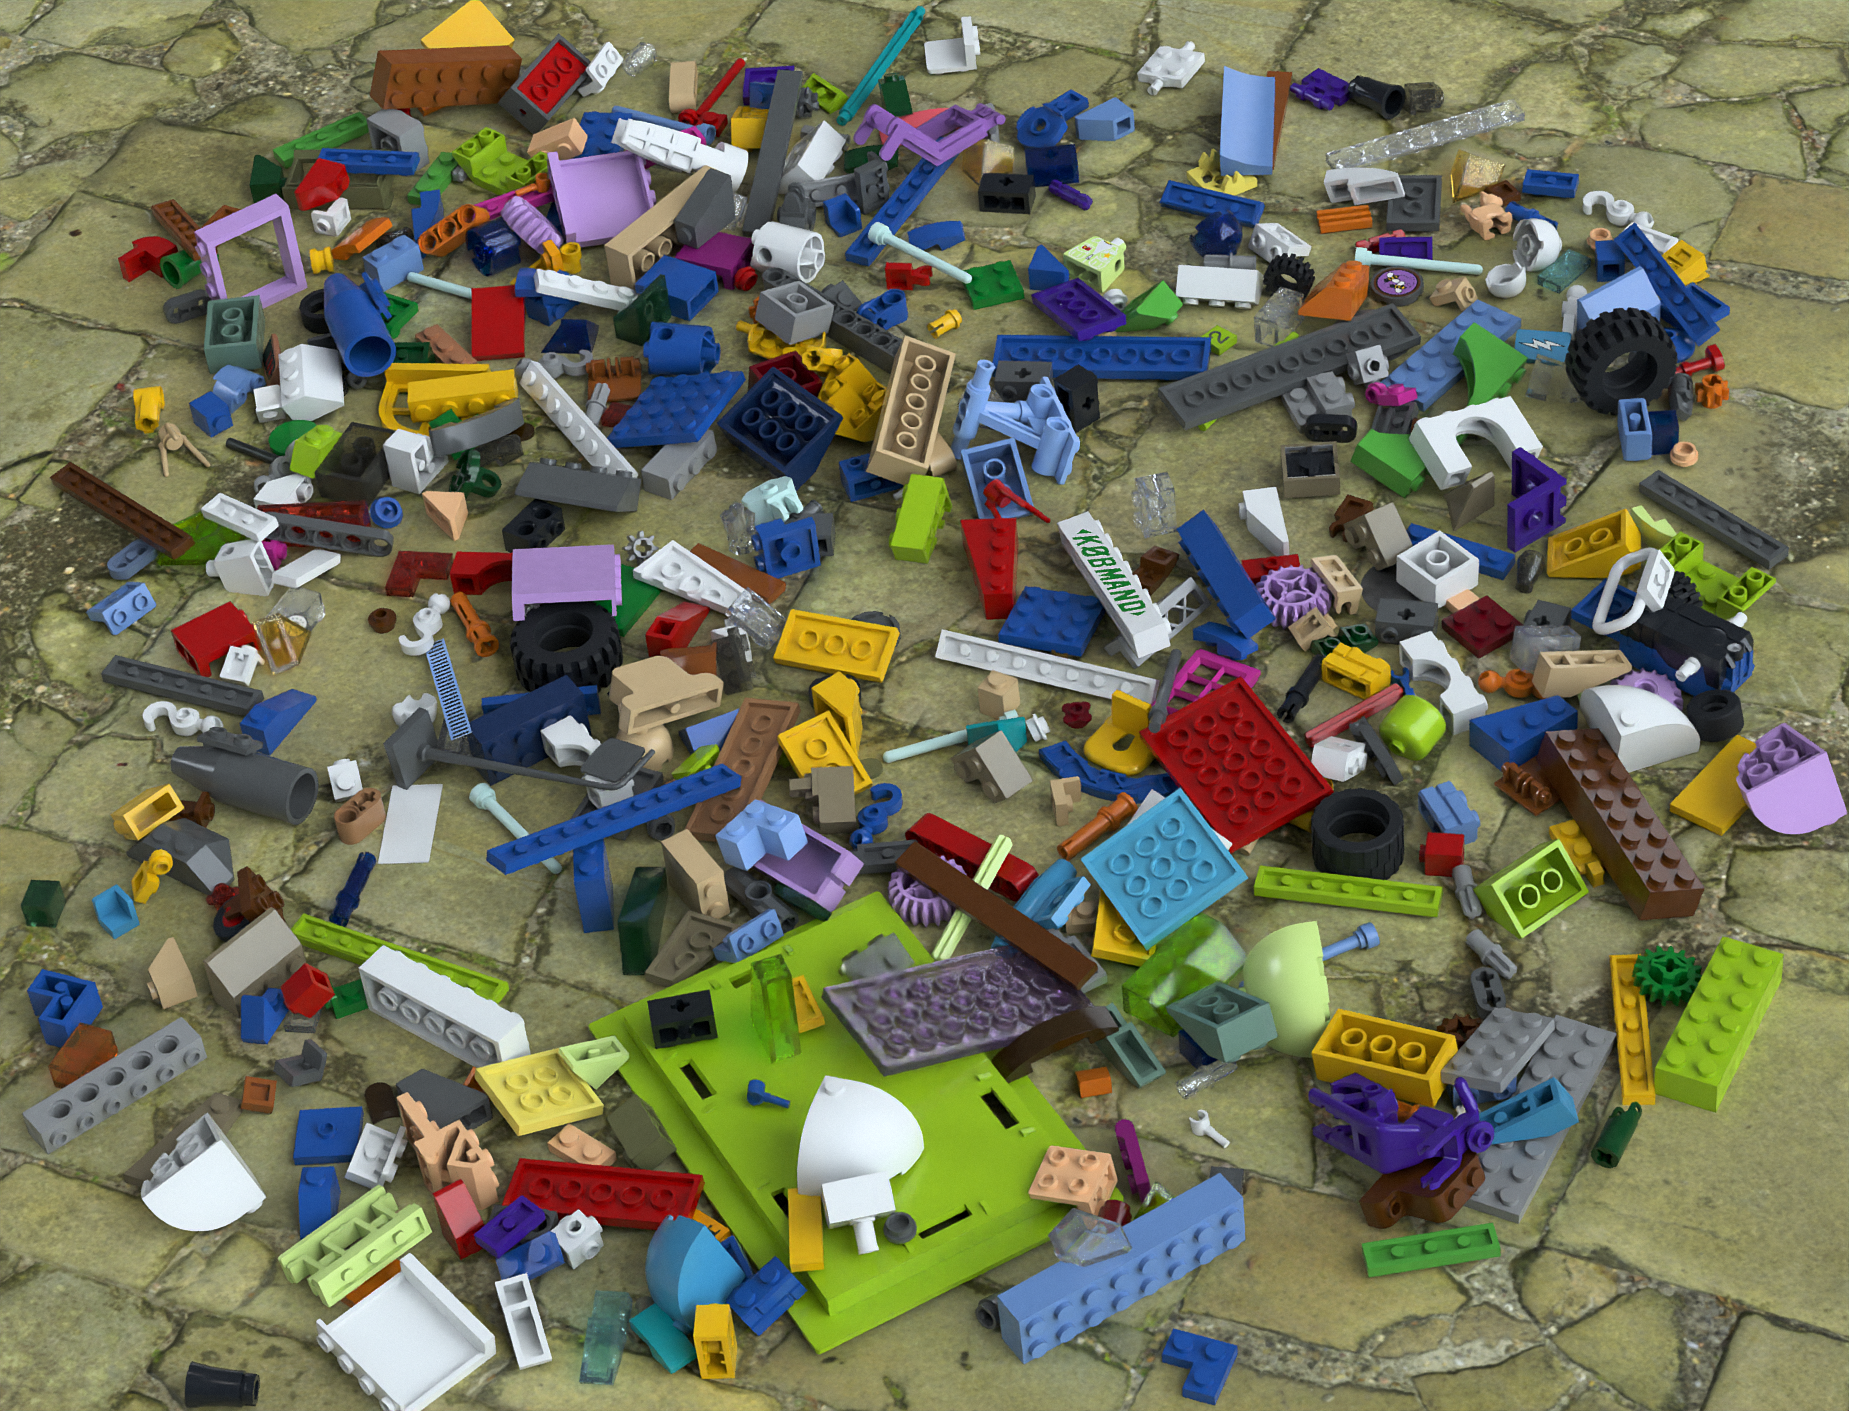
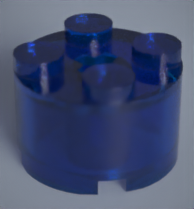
M502 216L475 226L466 232L468 251L473 250L475 258L471 260L482 275L486 277L492 276L521 263L518 248L521 245V239L515 231H511Z

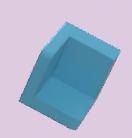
M117 884L92 899L99 924L114 940L140 925L132 899Z

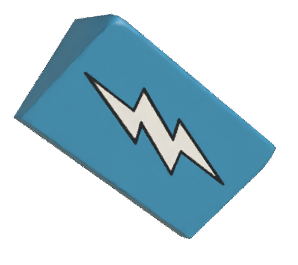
M1518 329L1515 349L1528 357L1526 363L1566 365L1565 357L1569 353L1567 349L1571 342V333Z

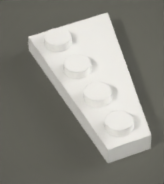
M674 540L633 570V577L637 580L700 605L708 606L710 609L728 615L727 607L738 605L740 611H742L753 602L750 592Z

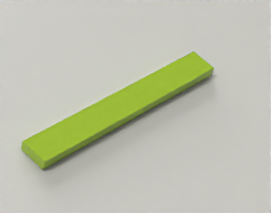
M304 913L290 929L303 946L358 965H362L384 945L394 951L402 952L407 958L416 963H423L428 969L439 975L447 976L452 982L462 987L470 988L475 994L486 1000L490 999L499 1004L509 991V985L506 981Z

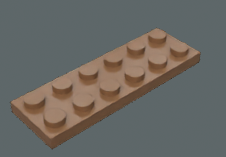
M755 698L744 699L714 766L723 763L742 776L741 787L696 804L685 829H688L697 840L717 842L715 835L742 812L748 804L755 799L759 801L762 799L783 752L777 741V735L794 727L801 712L798 702Z

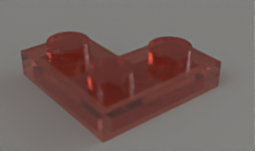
M399 551L385 586L387 596L414 597L420 579L448 580L454 561L453 554Z

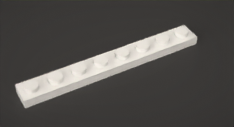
M530 361L519 384L592 466L606 467L607 473L616 474V470L633 472L632 477L637 478L638 473L542 365L538 362Z
M943 629L941 630L935 656L936 658L990 671L995 670L1003 674L1112 699V694L1119 690L1149 704L1156 700L1160 680Z

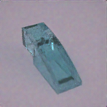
M595 1290L592 1317H588L579 1378L581 1384L614 1385L626 1343V1330L629 1328L633 1301L628 1292Z

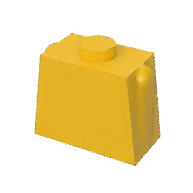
M165 784L146 789L110 815L114 820L113 826L118 834L123 835L125 839L139 841L157 826L182 811L184 806L171 785Z

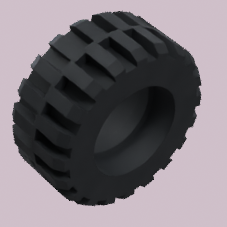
M1628 307L1627 310L1615 308L1610 313L1608 311L1599 314L1600 317L1595 320L1591 318L1586 322L1587 326L1585 328H1580L1576 332V339L1574 341L1571 340L1567 349L1569 353L1565 357L1567 376L1583 402L1590 409L1596 410L1598 413L1608 415L1610 412L1611 415L1618 416V401L1620 399L1644 398L1647 406H1649V402L1653 399L1657 400L1662 396V390L1664 388L1667 389L1671 384L1672 380L1670 377L1675 375L1677 368L1675 364H1677L1678 356L1674 343L1656 317H1653L1651 313L1645 310L1639 311L1638 308ZM1637 351L1633 359L1625 366L1611 372H1605L1607 367L1619 356Z
M594 601L541 603L539 608L535 609L533 607L526 613L525 620L518 621L511 633L510 648L516 676L521 685L530 692L567 675L577 687L597 685L599 693L602 687L606 688L611 684L613 669L623 664L622 646L616 619L600 604L596 606ZM579 647L567 652H555L563 648Z

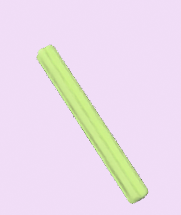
M1000 834L995 838L973 878L975 882L987 890L1012 847L1009 837ZM957 908L931 953L936 963L942 966L946 965L971 921L970 917Z

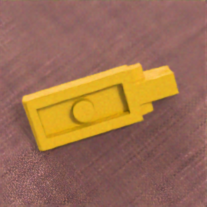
M1572 819L1550 826L1549 835L1551 839H1560L1580 875L1584 874L1593 888L1604 885L1603 874H1605L1603 868L1605 866L1576 821Z

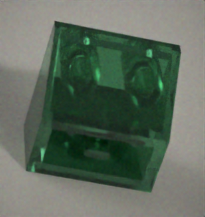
M660 274L645 285L613 317L617 339L642 347L650 339L651 322L667 323L669 321L671 309L665 275Z

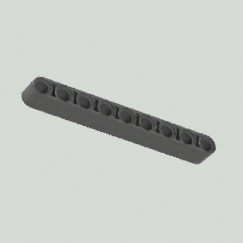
M769 268L763 272L764 291L801 281L833 304L834 310L830 329L826 336L891 374L894 358L902 339L781 268Z

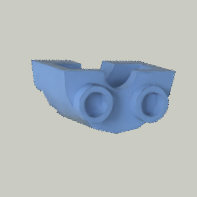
M226 365L213 377L214 380H217L213 387V393L228 405L231 414L245 403L248 392L254 394V389L266 385L263 376L239 366Z

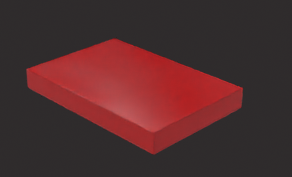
M515 285L471 288L472 357L477 361L525 357V297H516Z

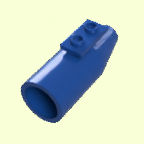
M366 271L361 274L365 282L359 286L344 274H332L324 282V319L348 370L357 376L372 377L381 374L391 366L396 356L395 343L380 315L383 312L387 319L392 317L388 309L391 303L384 294V289L377 278L371 279Z

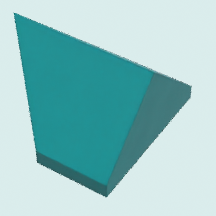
M1025 717L966 725L968 746L978 739L1002 730L1014 751L1017 752L1027 742Z

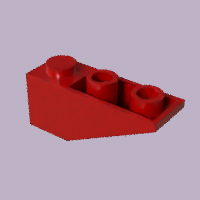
M682 602L658 615L645 634L649 658L660 656L661 650L687 648L708 615L710 607Z

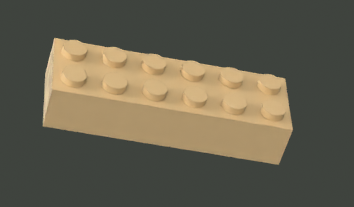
M704 165L604 245L611 285L625 286L635 290V283L664 255L675 258L676 253L680 252L685 245L677 241L675 218L707 170L712 167Z
M906 335L904 336L894 358L866 472L902 485L909 483L911 474L926 475L956 353Z

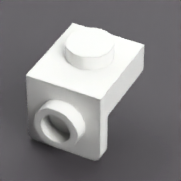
M341 759L335 761L333 766L327 767L336 803L349 800L363 789L356 760Z

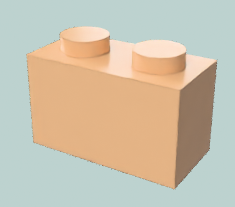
M572 118L533 134L527 153L532 158L540 151L546 154L557 151L559 161L568 160L582 154L588 135L577 120Z

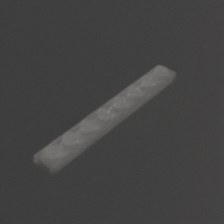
M1514 99L1328 152L1326 153V162L1332 170L1369 167L1480 133H1487L1494 129L1511 126L1525 121V112Z

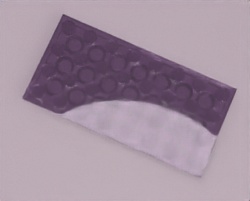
M1011 945L824 987L821 996L884 1077L1007 1047L1022 1033L1050 1018L1073 1010L1094 1007L1081 990H1075Z

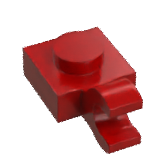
M886 262L885 276L887 289L913 290L914 284L929 286L930 277L933 276L932 266L924 265L913 269L912 263Z

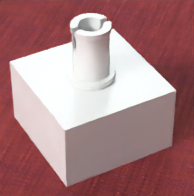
M888 1171L822 1184L820 1192L828 1229L846 1225L853 1226L858 1246V1255L879 1251L873 1221L888 1217L895 1213L896 1210Z

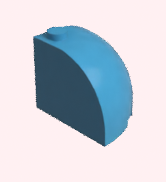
M667 1215L654 1233L647 1250L645 1262L646 1281L654 1303L674 1321L672 1326L682 1331L687 1337L689 1334L693 1335L696 1305L727 1304L726 1299L732 1290L741 1284L746 1274L704 1224L680 1215L674 1221L672 1215Z

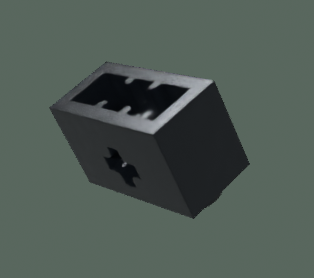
M984 172L978 189L980 212L1030 214L1036 197L1034 175Z
M1079 364L1054 379L1056 395L1063 405L1068 419L1071 421L1075 434L1100 419L1097 376Z
M710 989L647 1001L656 1049L718 1038Z

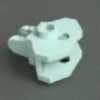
M787 476L766 481L748 491L741 500L742 505L749 509L751 516L748 519V523L753 527L780 518L785 522L791 513L798 514L803 510L802 502L798 499L792 478Z

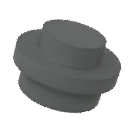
M896 1212L887 1218L883 1230L887 1240L892 1243L903 1244L915 1237L917 1226L909 1214Z

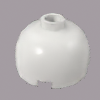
M1537 218L1523 219L1517 224L1513 234V241H1517V250H1513L1515 262H1518L1521 267L1525 268V271L1529 272L1541 271L1552 266L1562 249V241L1555 227L1551 223Z

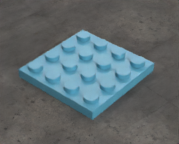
M1181 787L1081 858L1085 867L1146 951L1248 879L1243 869Z

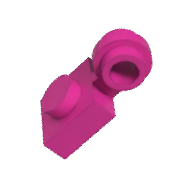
M1374 382L1365 391L1366 399L1370 403L1382 406H1401L1418 398L1416 388L1404 387V384H1394L1386 387L1383 383Z

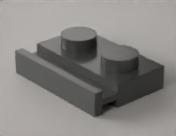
M1408 402L1401 406H1389V408H1383L1382 405H1379L1371 429L1379 433L1411 434L1413 418H1417L1419 412L1417 403Z

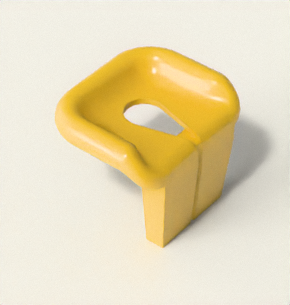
M1116 690L1112 694L1111 716L1085 742L1083 748L1085 757L1098 766L1112 772L1126 774V776H1134L1144 771L1155 759L1140 739L1139 731L1149 726L1148 716L1152 707L1151 704ZM1128 734L1135 736L1129 748L1124 751H1117L1112 747L1115 742Z

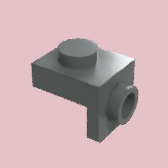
M843 280L836 285L831 283L821 291L854 312L862 305L861 301Z
M312 1039L304 1041L301 1055L276 1060L273 1071L290 1087L321 1081L326 1065L327 1053Z

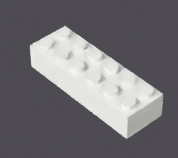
M383 945L359 967L370 1011L468 1064L479 1068L531 1055L524 1026L525 1023L519 1014L509 1012L498 1006L493 1000H486L475 994L470 988L462 987L452 982L447 976L433 972L423 963H416L407 958L402 952L394 951Z

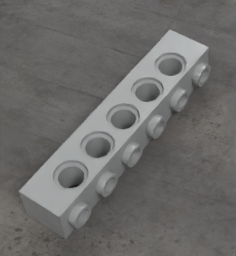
M180 1017L24 1111L22 1115L28 1133L47 1154H50L206 1059L207 1055L201 1036Z

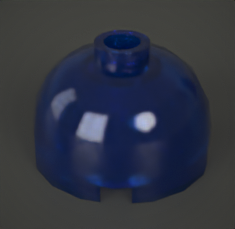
M1226 210L1228 214L1223 215L1218 211L1206 217L1195 227L1198 231L1195 236L1190 235V244L1203 258L1205 255L1237 254V250L1243 240V231L1239 220L1230 210Z

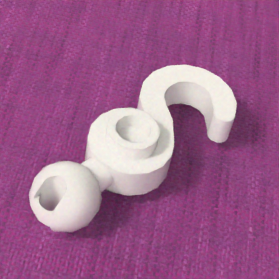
M1593 191L1586 194L1583 198V211L1586 215L1592 214V205L1603 204L1606 206L1608 220L1616 226H1625L1635 222L1641 226L1652 228L1654 224L1650 213L1644 211L1634 213V206L1625 200L1614 202V197L1608 192Z
M1573 285L1568 289L1566 294L1568 301H1563L1562 317H1564L1562 332L1571 333V340L1573 341L1575 340L1577 328V299L1587 294V290L1580 285Z
M434 593L428 600L429 608H423L414 615L415 630L422 639L412 642L405 635L399 637L401 649L405 654L417 656L428 652L433 647V635L443 625L440 614L447 612L450 607V600L445 594L438 595V593Z
M167 701L153 703L143 712L145 727L149 731L156 729L154 720L162 715L169 717L174 732L181 736H191L198 730L204 733L212 727H223V722L219 717L212 715L200 719L197 710L181 708L177 711L176 707Z

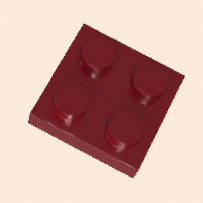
M1488 595L1442 619V629L1478 659L1514 640L1516 630L1523 627L1521 622Z

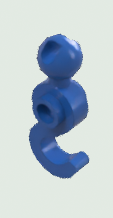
M882 783L871 787L872 800L876 801L882 798H890V800L875 803L861 809L858 813L860 829L855 830L849 840L853 849H857V844L873 843L872 835L885 831L888 827V816L897 813L902 808V793L896 785Z

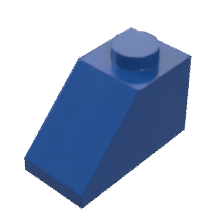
M334 1166L302 1167L298 1190L300 1240L338 1213L341 1190Z

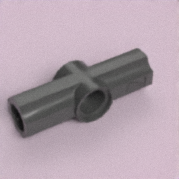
M734 866L726 871L724 876L726 891L748 909L750 918L753 919L768 909H775L783 934L794 929L795 925L799 922L798 914L772 893V887L768 882L756 880L747 871Z

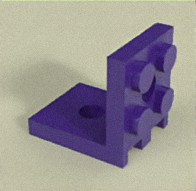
M1521 447L1512 451L1511 495L1517 499L1507 504V548L1514 553L1566 523V518L1560 514V509L1566 506V496L1561 493V487L1567 484V479Z

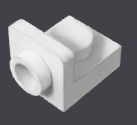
M339 198L335 200L327 212L313 210L311 217L315 232L338 237L351 220L347 199Z
M242 645L241 648L230 646L219 677L226 682L249 686L256 665L263 666L265 660L258 654V650L251 646Z

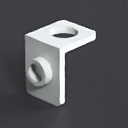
M278 384L254 389L255 410L259 423L286 418L281 404V389Z

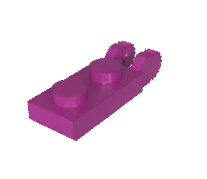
M1118 1120L1116 1125H1114L1125 1170L1132 1169L1133 1174L1127 1175L1132 1195L1139 1193L1142 1206L1154 1202L1134 1125L1130 1120Z

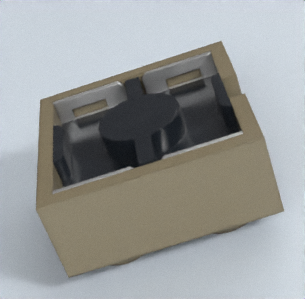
M1336 441L1280 445L1284 498L1340 495V473Z

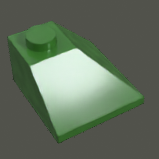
M1162 280L1130 301L1121 311L1126 316L1127 324L1118 327L1115 331L1117 333L1155 329L1163 323L1168 326L1179 316L1176 312L1183 303Z

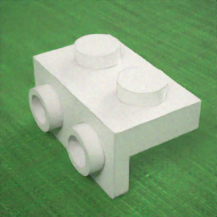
M610 42L604 43L586 68L588 76L577 89L583 97L591 93L596 95L601 92L624 60Z
M366 1122L344 1178L370 1189L377 1185L383 1186L385 1181L391 1183L398 1168V1165L393 1163L395 1157L401 1158L408 1142L402 1139L406 1127L400 1125L397 1134H394Z

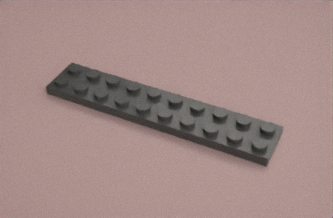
M1392 303L1353 317L1351 321L1339 322L1158 388V397L1182 428L1187 430L1289 393L1293 389L1307 386V377L1333 371L1334 375L1346 372L1349 365L1347 353L1381 345L1383 355L1387 357L1420 345L1421 336Z

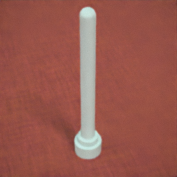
M876 222L871 226L868 233V239L877 245L889 244L965 284L972 281V276L967 272L892 235L888 226L880 222Z
M1356 247L1355 261H1359L1362 265H1368L1369 267L1371 265L1402 266L1411 269L1480 275L1483 271L1482 266L1479 264L1372 254V251H1367V248Z
M410 272L407 275L409 282L472 299L471 288Z
M1015 709L1003 713L1004 716L999 717V720L1017 718L1018 714ZM965 729L886 751L882 758L886 763H891L968 741L967 731Z
M480 783L471 790L469 795L470 801L479 809H488L517 839L530 835L496 801L495 791L487 783ZM554 857L541 861L553 874H558L562 870L561 864Z

